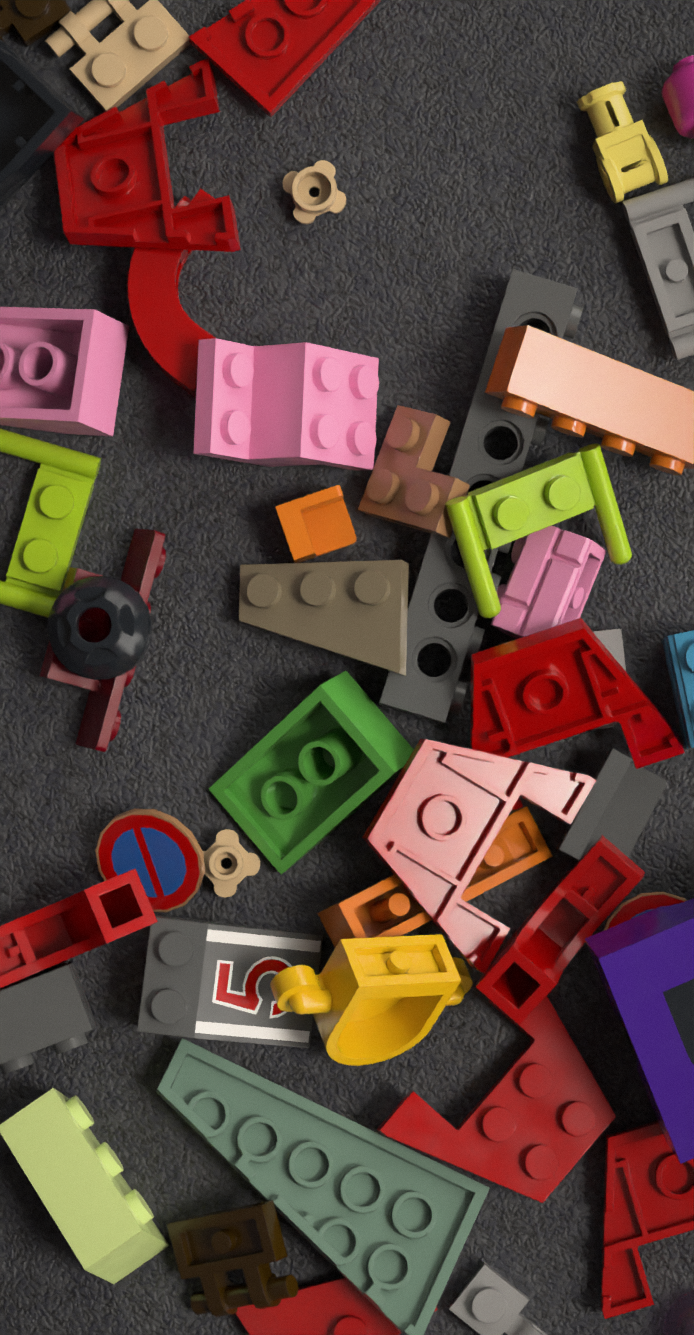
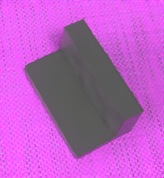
M613 748L608 749L593 777L596 782L571 825L568 824L555 849L579 861L603 835L629 857L667 786L666 780L643 767L636 769L632 758Z

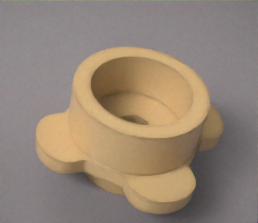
M317 161L314 166L307 167L299 173L291 171L283 179V189L286 193L291 194L295 204L294 218L301 224H311L316 216L327 212L338 214L346 206V196L338 190L334 179L335 167L328 161ZM315 187L320 190L318 197L310 196L309 191L311 188Z
M230 829L218 832L216 842L206 851H203L204 874L213 882L214 891L220 897L233 896L237 891V885L246 876L257 874L260 869L259 857L255 853H248L239 843L238 834ZM229 858L232 861V866L229 869H224L221 866L222 859Z

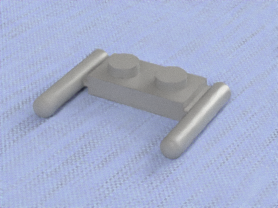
M694 178L622 202L625 217L631 227L630 231L676 360L694 355V232L686 208L683 207L684 204L694 201Z

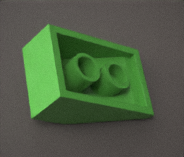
M344 671L318 686L219 778L209 790L282 875L401 773L414 749L347 671Z

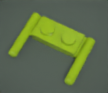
M0 429V452L40 463L6 574V581L0 580V604L49 618L50 610L56 598L63 592L68 570L93 492L94 482L100 468L101 458Z
M600 444L584 446L575 453H566L468 492L467 496L456 497L445 503L479 614L484 618H493L501 611L499 598L484 550L488 548H497L595 507L611 562L622 565L627 563L632 557Z

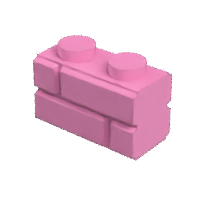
M552 525L517 539L511 555L512 562L515 565L507 584H501L497 589L501 611L497 616L493 617L490 625L511 637L519 639L580 618L607 551L593 540L561 530Z

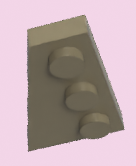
M403 560L240 565L239 621L406 676L409 564Z

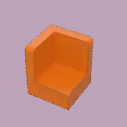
M340 485L275 506L294 563H301L353 545L357 541Z

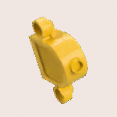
M436 934L340 939L320 974L315 975L313 968L310 966H292L275 975L271 980L270 987L280 1010L297 1014H313L326 1051L331 1059L344 1065L360 1066L391 1059L419 1043L432 1029L445 1006L457 1005L462 1002L464 995L471 989L473 981L465 962L461 958L452 957L443 935Z

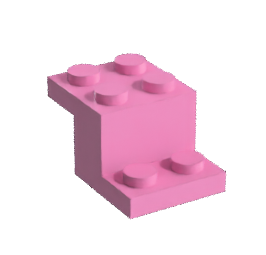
M217 338L199 340L193 454L267 467L321 464L355 471L373 470L377 440L375 430L377 392L379 388V358L307 342L250 346Z

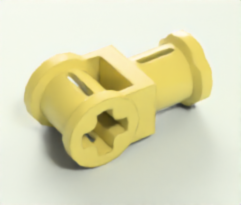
M622 81L595 89L577 101L579 109L587 111L598 137L594 141L593 150L597 157L601 178L614 203L623 201L625 193L652 182L658 185L668 182L667 170L661 153L653 138L649 136L643 120L633 122L623 98L626 88Z

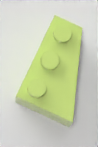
M52 1088L0 1124V1134L84 1270L115 1284L170 1245L153 1222V1213L143 1197L136 1189L131 1190L120 1174L124 1171V1168L114 1151L106 1142L100 1144L89 1129L94 1124V1120L82 1101L76 1095L69 1099Z

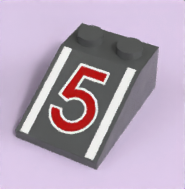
M155 915L158 922L150 925L137 1031L195 1039L310 1048L313 1014H297L280 1010L272 993L270 983L279 972L297 965L310 966L313 968L315 975H318L323 935Z

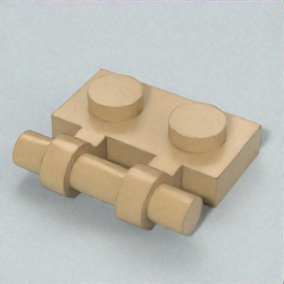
M91 0L76 14L72 11L58 21L60 28L45 40V43L58 58L74 45L81 50L85 56L71 67L70 71L105 112L115 106L118 108L190 45L187 32L158 0H149L138 10L129 0ZM114 12L122 24L99 43L90 31Z

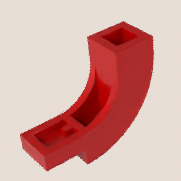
M200 188L192 200L184 196L175 208L215 198ZM135 247L128 274V298L137 333L156 366L177 386L196 398L199 340L213 339L215 337L197 325L180 304L178 293L179 278L182 268L193 250Z
M602 835L575 866L565 873L517 929L489 965L485 974L482 975L476 988L520 1025L557 985L569 962L586 942L585 939L594 933L640 882L645 872Z
M136 869L1 925L0 988L158 922Z

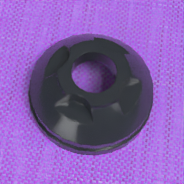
M107 576L88 577L78 580L65 588L56 598L48 619V637L52 650L58 660L71 672L93 680H109L122 676L133 669L144 657L152 636V619L148 606L141 595L125 582ZM90 609H103L110 616L111 631L102 641L87 642L79 632V620Z

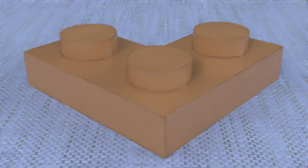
M397 405L358 510L378 519L450 538L453 528L445 503L453 498L466 496L470 487L469 484L455 477L432 472L450 421L437 414Z

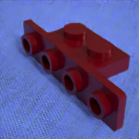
M136 528L130 543L121 581L130 585L141 595L151 613V605L148 598L153 580L159 576L165 563L166 550L163 547L165 533ZM69 567L63 591L78 580L102 575ZM90 609L79 620V632L87 642L102 641L111 631L110 616L103 609ZM49 641L39 676L90 690L76 745L106 752L109 742L118 733L121 722V713L118 707L124 687H127L133 678L135 667L124 675L109 680L84 678L68 670L58 660Z

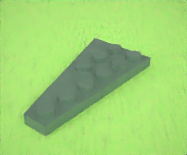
M182 1038L156 1093L266 1201L273 1200L275 1209L403 1335H424L490 1188Z

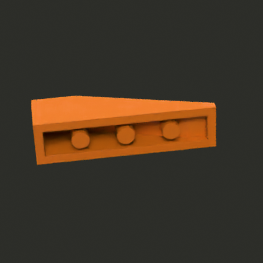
M527 806L508 815L462 894V900L467 902L552 857ZM394 874L317 913L335 948L340 939L403 936L432 920Z

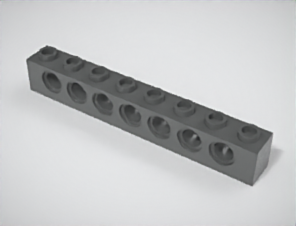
M512 269L449 476L469 484L468 492L475 486L488 485L531 468L524 465L530 443L541 446L550 419L536 412L534 418L512 414L501 408L503 399L485 393L506 328L535 325L543 329L544 332L563 339V336L574 339L583 311L582 306L573 304L578 288ZM493 432L507 433L514 440L515 453L505 460L494 459L487 454L484 448V439ZM452 531L450 538L431 533L408 608L406 676L389 671L379 705L441 724L445 723L448 713L459 716L468 683L458 681L464 659L471 661V655L479 651L485 629L475 627L479 611L466 570L458 566L451 557V546L456 542L454 531ZM512 542L494 549L488 548L484 550L496 592L501 579V575L491 572L497 551L508 554ZM454 592L464 599L466 614L461 620L449 623L441 620L436 615L434 601L440 594ZM427 646H439L448 653L450 666L445 674L439 677H430L420 670L417 657L419 652Z

